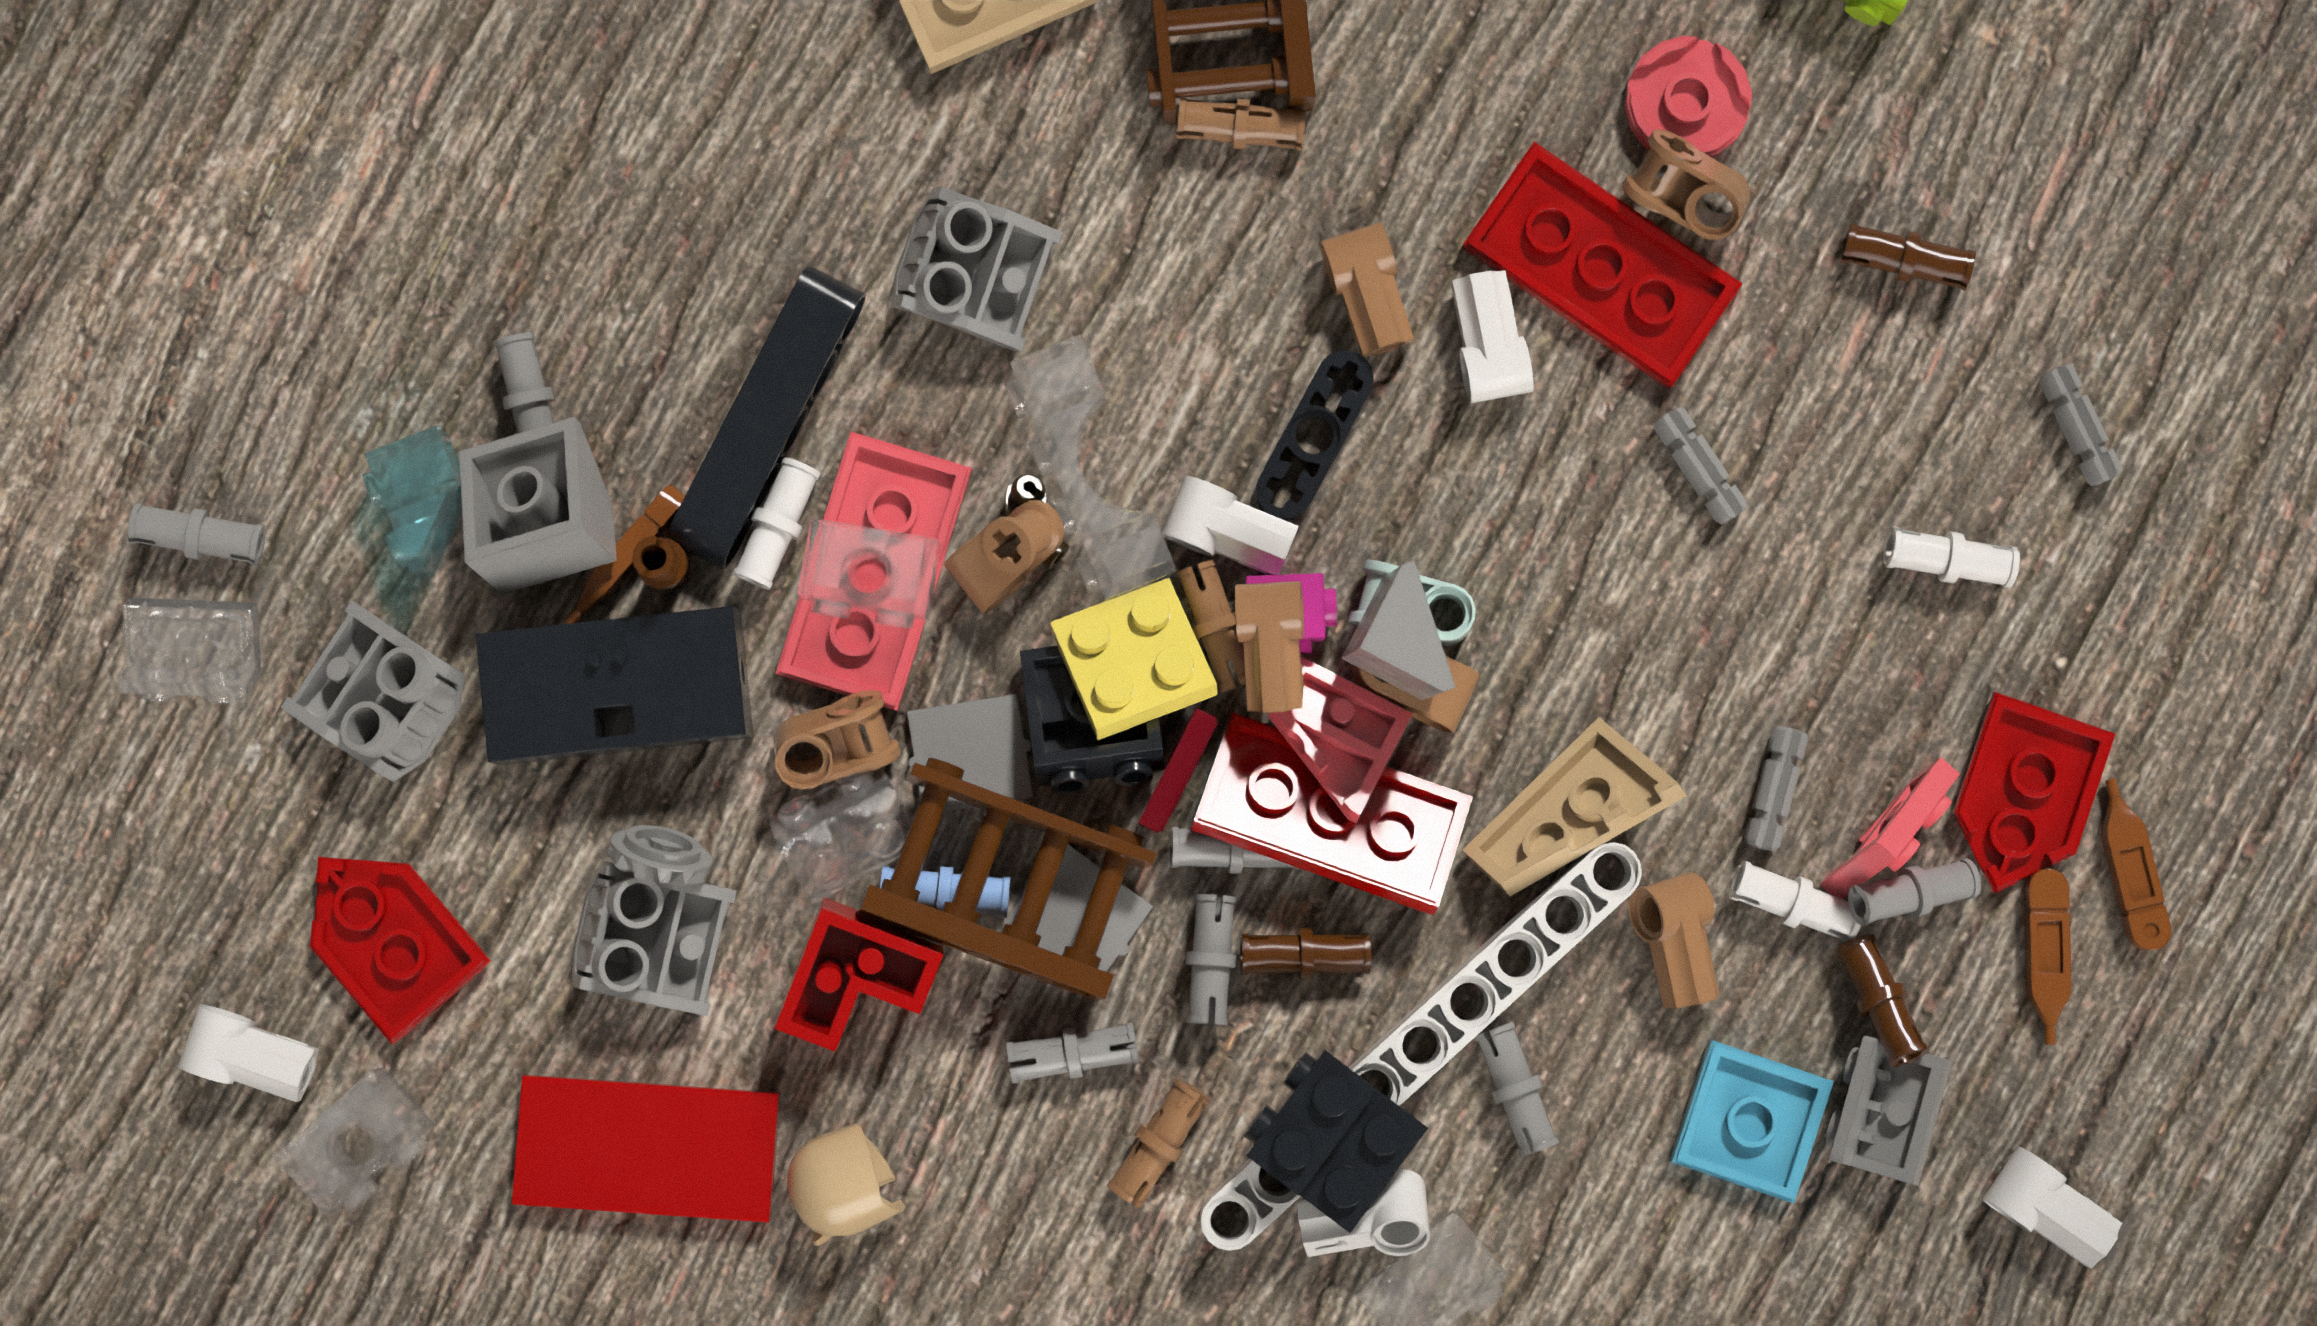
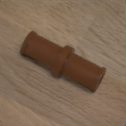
M1850 223L1844 241L1841 263H1852L1896 273L1895 280L1906 283L1913 277L1957 287L1959 290L1966 291L1972 275L1976 251L1970 249L1967 251L1920 240L1921 233L1907 231L1905 236Z
M651 536L637 543L633 550L632 560L634 567L643 582L656 589L673 590L680 588L688 580L691 570L689 560L687 559L686 552L675 541L669 538ZM666 558L665 564L658 569L659 563Z
M1299 928L1297 935L1241 934L1239 944L1241 975H1248L1249 973H1297L1298 979L1302 980L1312 979L1313 973L1370 974L1371 940L1369 933H1362L1361 935H1313L1312 928Z
M1864 934L1839 946L1836 953L1841 958L1860 998L1856 1002V1007L1861 1017H1869L1888 1057L1890 1067L1906 1065L1925 1055L1929 1048L1924 1043L1904 1002L1908 998V993L1903 983H1895L1879 950L1875 935Z

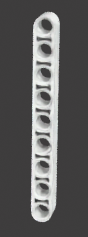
M1613 842L1602 844L1577 858L1348 1068L1359 1076L1369 1070L1382 1071L1389 1080L1390 1089L1387 1097L1399 1106L1404 1103L1635 891L1642 875L1641 863L1635 852L1626 845ZM1605 853L1615 855L1624 865L1625 874L1623 881L1613 890L1603 889L1597 884L1593 875L1595 862ZM1559 896L1567 897L1576 906L1578 913L1577 922L1574 927L1562 934L1550 928L1545 915L1549 903ZM1516 939L1528 947L1531 961L1524 973L1511 977L1500 968L1498 954L1506 942ZM1473 983L1479 987L1483 994V1008L1474 1018L1462 1020L1451 1009V995L1456 987L1461 984ZM1425 1026L1432 1030L1436 1037L1437 1046L1435 1053L1425 1062H1411L1403 1052V1039L1407 1032L1414 1027ZM1249 1158L1213 1190L1202 1203L1200 1211L1202 1231L1207 1240L1217 1248L1228 1251L1241 1249L1253 1241L1301 1196H1298L1289 1188L1282 1192L1266 1190L1259 1182L1261 1167ZM1228 1201L1242 1205L1248 1215L1247 1223L1243 1230L1230 1236L1218 1233L1214 1230L1210 1221L1216 1206Z

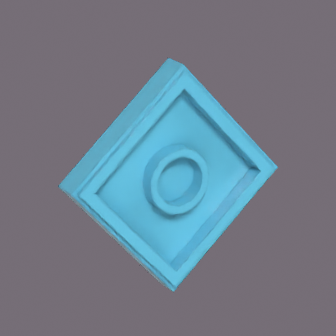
M1709 1039L1669 1161L1794 1204L1834 1081Z

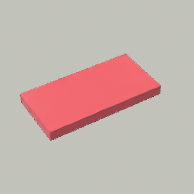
M850 431L778 663L776 675L845 696L862 691L876 690L883 696L884 708L899 712L944 566L943 564L973 472L971 467Z

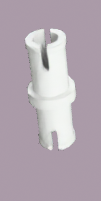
M784 457L781 462V469L763 508L756 507L751 520L756 525L738 567L733 572V575L767 590H770L772 587V580L790 540H798L803 528L798 522L813 486L821 474L816 469Z
M1892 527L1885 541L1883 562L1887 568L1897 567L1938 574V579L1942 582L1955 583L1958 578L1999 584L2010 588L2017 578L2020 552L2017 550V547L2013 546L2003 547L1967 541L1965 536L1958 532L1949 531L1943 537Z
M1744 860L1741 866L1737 868L1729 890V899L1739 900L1780 916L1781 924L1792 928L1802 924L1839 938L1842 942L1855 938L1861 925L1853 918L1848 901L1814 889L1811 880L1798 876L1793 881L1751 865L1750 862Z

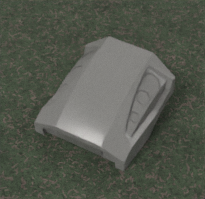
M935 187L913 221L894 276L892 307L941 322L995 345L1014 351H1022L1026 340L1022 338L1025 321L1046 260L1053 245L1059 244L1062 232L1006 208L965 196L944 187Z
M351 600L345 609L348 615L294 697L292 699L287 697L281 708L324 739L350 754L379 775L394 782L425 762L460 709L465 674Z
M601 861L588 887L573 949L572 986L644 1004L708 1016L711 1004L707 1003L719 939L730 902L734 903L737 891L706 883L694 885L687 883L682 887H676L670 883L657 885L654 881L648 879L637 880L634 873L621 871L615 866V863Z

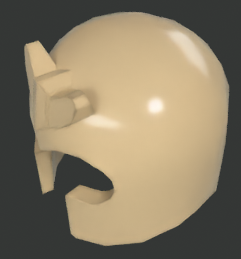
M859 1123L808 1140L796 1151L789 1164L787 1175L789 1197L802 1222L814 1231L812 1242L816 1246L827 1242L831 1236H851L903 1212L905 1209V1204L901 1200L891 1203L880 1195L879 1187L895 1181V1175L878 1148L864 1135Z

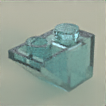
M438 426L428 428L365 453L371 470L363 474L366 490L377 510L385 507L394 529L385 534L390 552L400 569L408 566L410 573L421 578L435 574L462 514L460 462L449 434Z

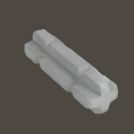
M2066 364L2045 373L2040 378V386L2048 402L2054 400L2057 408L2053 410V413L2074 456L2081 455L2083 463L2078 465L2087 483L2095 486L2117 477L2122 472V465L2114 449L2107 450L2104 444L2109 438L2088 395L2081 396L2078 390L2083 385L2075 368L2071 364Z
M1682 407L1675 408L1659 418L1654 424V429L1664 445L1668 446L1671 444L1675 450L1671 455L1698 496L1700 497L1704 494L1709 502L1705 506L1714 520L1719 524L1726 523L1747 508V501L1736 484L1730 487L1726 481L1730 477L1703 435L1696 436L1693 431L1696 425L1687 411Z
M1778 726L1772 731L1767 750L1772 753L1771 759L1764 761L1752 809L1756 810L1755 818H1749L1744 836L1745 843L1751 847L1765 851H1776L1780 847L1785 829L1784 826L1780 825L1781 819L1788 818L1801 769L1796 767L1797 759L1804 758L1808 743L1807 734L1800 730Z

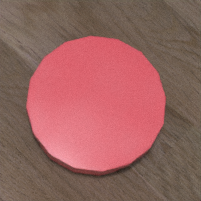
M1680 36L1660 42L1640 58L1626 83L1624 109L1630 130L1646 150L1649 151L1650 149L1648 138L1652 131L1656 129L1666 130L1684 138L1699 151L1712 158L1718 156L1736 141L1748 120L1752 91L1746 70L1730 50L1717 43L1712 44L1705 40H1699L1700 37Z

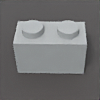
M575 417L459 451L465 563L500 594L617 561L613 505L581 423Z

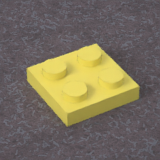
M1170 578L1050 622L1052 635L1097 740L1218 695L1217 683Z

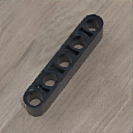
M810 265L803 270L671 523L667 538L678 543L683 550L723 570L730 565L753 523L751 518L756 507H761L781 469L783 458L787 457L861 313L866 299L864 292Z

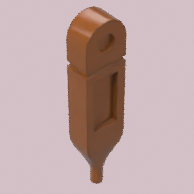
M669 484L644 510L643 516H639L616 543L617 561L596 567L588 577L575 608L563 621L565 624L577 623L583 614L607 599L619 588L635 569L632 556L637 543L647 537L655 536L659 538L663 536L662 533L671 526L685 494L673 484Z
M2116 778L2105 780L2109 800L2101 836L2119 910L2123 913L2121 918L2128 941L2135 948L2158 950L2168 943L2171 936V924L2167 908L2163 905L2165 900L2148 833L2141 818L2132 811L2120 796Z
M2049 868L2038 870L2028 876L2024 884V909H2026V913H2024L2027 995L2044 1025V1045H2056L2055 1025L2069 1000L2072 987L2070 913H2068L2070 898L2069 885L2065 876L2061 872Z

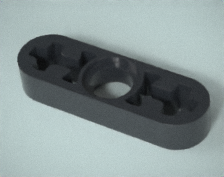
M1348 350L1337 351L1328 355L1321 362L1257 481L1255 497L1262 512L1284 521H1291L1300 517L1308 509L1371 392L1374 379L1373 371L1368 361L1360 354ZM1348 365L1357 370L1354 381L1362 387L1359 392L1348 389L1341 398L1336 410L1348 412L1349 414L1346 420L1342 422L1331 410L1322 406L1310 405L1313 396L1316 395L1325 404L1334 386V381L1326 376L1330 370L1340 373ZM1319 419L1330 427L1333 440L1330 447L1324 452L1311 454L1301 449L1298 445L1296 430L1305 420ZM1287 450L1299 463L1318 467L1319 470L1315 477H1311L1303 469L1294 489L1297 494L1302 496L1298 504L1288 500L1282 508H1279L1271 503L1274 492L1266 486L1270 480L1281 483L1286 477L1292 463L1281 461L1280 457Z

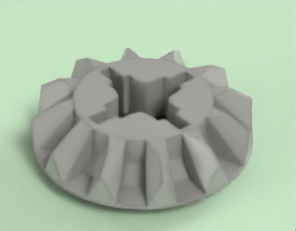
M637 825L614 833L611 837L607 853L615 861V866L618 869L634 873L637 880L648 879L654 881L657 885L670 883L676 887L685 886L687 883L692 885L702 883L705 876L709 874L712 864L711 855L694 838L670 828L653 825Z

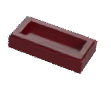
M1196 708L1138 822L1139 825L1157 834L1159 831L1163 832L1218 724L1215 721L1216 717Z

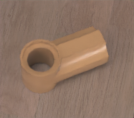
M1379 222L1319 241L1323 263L1330 284L1336 295L1341 294L1349 325L1351 326L1360 355L1363 357L1376 356L1413 342V333L1394 279L1397 276L1395 258L1382 223Z
M1301 581L1235 585L1236 630L1238 642H1243L1247 710L1272 713L1303 708L1304 683L1300 639H1304V604Z
M1692 872L1637 888L1629 896L1628 914L1632 927L1644 942L1650 944L1664 1008L1677 1009L1691 1005H1700L1717 999L1716 996L1720 994L1705 927L1709 926L1713 920L1715 911L1714 899L1705 880Z

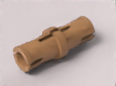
M1180 98L1177 139H1202L1233 143V149L1245 150L1246 145H1264L1302 151L1306 110L1250 105V99L1237 98V104Z
M1213 559L1197 564L1205 584L1204 591L1201 590L1196 573L1192 567L1177 572L1176 575L1178 580L1180 579L1197 624L1192 630L1197 641H1203L1218 684V692L1222 693L1236 688L1228 666L1230 661L1233 662L1240 684L1242 686L1246 684L1243 642H1238L1235 612H1231L1216 568V561Z
M1177 1077L1166 1098L1148 1124L1141 1123L1134 1135L1138 1138L1121 1167H1119L1113 1178L1108 1182L1107 1187L1131 1204L1132 1202L1134 1206L1142 1208L1162 1172L1165 1171L1171 1161L1177 1162L1184 1152L1180 1146L1188 1136L1187 1134L1196 1120L1199 1119L1206 1106L1211 1102V1099L1187 1082L1186 1084L1183 1079Z

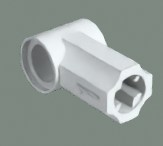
M1505 270L1479 272L1452 280L1451 289L1463 347L1459 350L1460 366L1469 403L1533 392L1534 380L1530 355L1524 337L1518 336Z
M1185 476L1161 535L1195 552L1207 556H1214L1217 553L1264 574L1279 575L1299 526L1237 501L1238 497L1217 485L1195 477Z
M199 1005L177 1067L212 1081L225 1084H233L236 1081L294 1102L301 1101L307 1087L311 1083L317 1066L318 1048L253 1027L255 1024L253 1020L213 1006Z
M2018 1146L1982 1200L2019 1227L2030 1233L2033 1230L2077 1261L2092 1269L2098 1261L2106 1257L2115 1244L2122 1223L2092 1200L2065 1184L2067 1178L2058 1170L2036 1155Z
M1398 1169L1351 1233L1307 1200H1301L1298 1203V1220L1307 1257L1375 1246L1377 1250L1384 1254L1407 1256L1423 1249L1430 1240L1425 1182L1419 1174L1411 1170Z

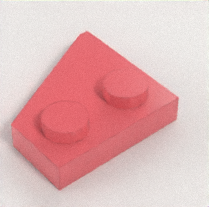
M1301 657L1304 683L1303 708L1286 712H1272L1268 714V717L1346 818L1357 823L1413 713L1405 711L1396 704Z
M1940 757L1911 779L1892 800L1885 811L1858 839V842L1862 845L1856 853L1838 868L1831 870L1820 883V886L1830 895L1843 899L1848 895L1851 886L1864 884L1888 866L1893 872L1899 870L1920 846V843L1914 838L1921 826L1925 829L1930 828L1951 805L1952 801L1945 794L1960 773Z

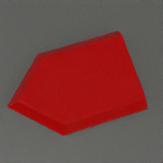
M1997 692L1992 693L1953 814L1993 893L2012 886L2038 870L2055 865L2077 853L2116 733Z
M318 857L316 874L318 886L315 918L312 921L310 948L391 1045H394L408 1035L492 962L411 864Z

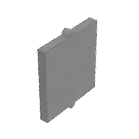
M1017 694L907 711L914 757L909 760L910 767L915 762L926 766L928 758H935L963 769L965 772L962 780L1014 800L1034 798L1027 752L1031 750L1032 745L1029 740L1024 739ZM919 786L920 798L924 787ZM948 797L943 812L973 808L974 806Z
M1069 845L1066 848L1036 934L1041 936L1038 947L1059 955L1063 954L1065 946L1072 947L1100 870V867ZM1121 884L1096 955L1102 959L1098 969L1107 972L1118 955L1124 956L1129 952L1128 941L1153 908L1150 903L1123 884ZM1019 903L1001 927L1004 928L1005 924L1012 925Z

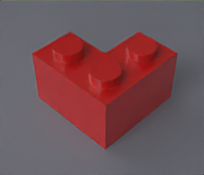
M823 897L777 1014L774 1029L836 1052L859 992L920 1015L944 955L943 945L856 913L857 910Z

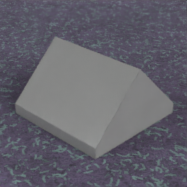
M1415 561L1399 566L1381 579L1341 659L1420 700H1425L1456 687Z

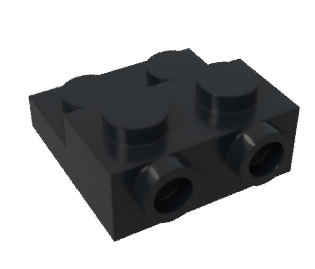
M1058 646L1020 651L1038 787L1050 785L1052 792L1069 795L1087 789L1089 787V780L1114 777L1115 782L1119 785L1134 786L1151 780L1153 771L1165 769L1158 718L1097 740Z
M1322 1048L1315 1058L1305 1052L1290 1070L1282 1084L1291 1091L1276 1111L1266 1104L1243 1134L1246 1139L1252 1142L1245 1151V1155L1298 1196L1303 1197L1351 1233L1427 1131L1428 1127Z

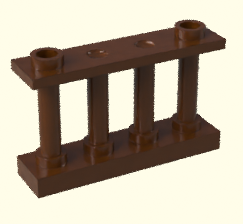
M1151 0L1158 68L1146 69L1149 107H1162L1163 125L1176 124L1175 98L1274 89L1275 95L1286 94L1288 109L1313 110L1316 93L1306 0H1265L1264 2L1166 11L1165 0ZM1268 27V33L1280 32L1282 56L1272 57V63L1172 72L1169 36Z
M928 758L926 766L915 762L909 768L905 781L924 787L893 875L891 880H883L881 888L869 885L864 889L856 913L1094 1001L1106 999L1114 974L1098 969L1102 959L1096 955L1128 865L1145 869L1152 866L1157 853L1142 847L1145 838L1137 833L1113 825L1108 826L1105 834L962 780L965 772L963 769L939 759ZM948 797L985 811L952 902L945 901L940 911L917 902L920 891L916 890L915 887ZM1008 820H1012L1045 834L1012 925L1005 924L1002 933L978 925L981 914L976 912V908ZM1071 842L1105 856L1072 947L1065 946L1063 954L1059 955L1038 947L1041 936L1036 934L1066 848L1068 843Z

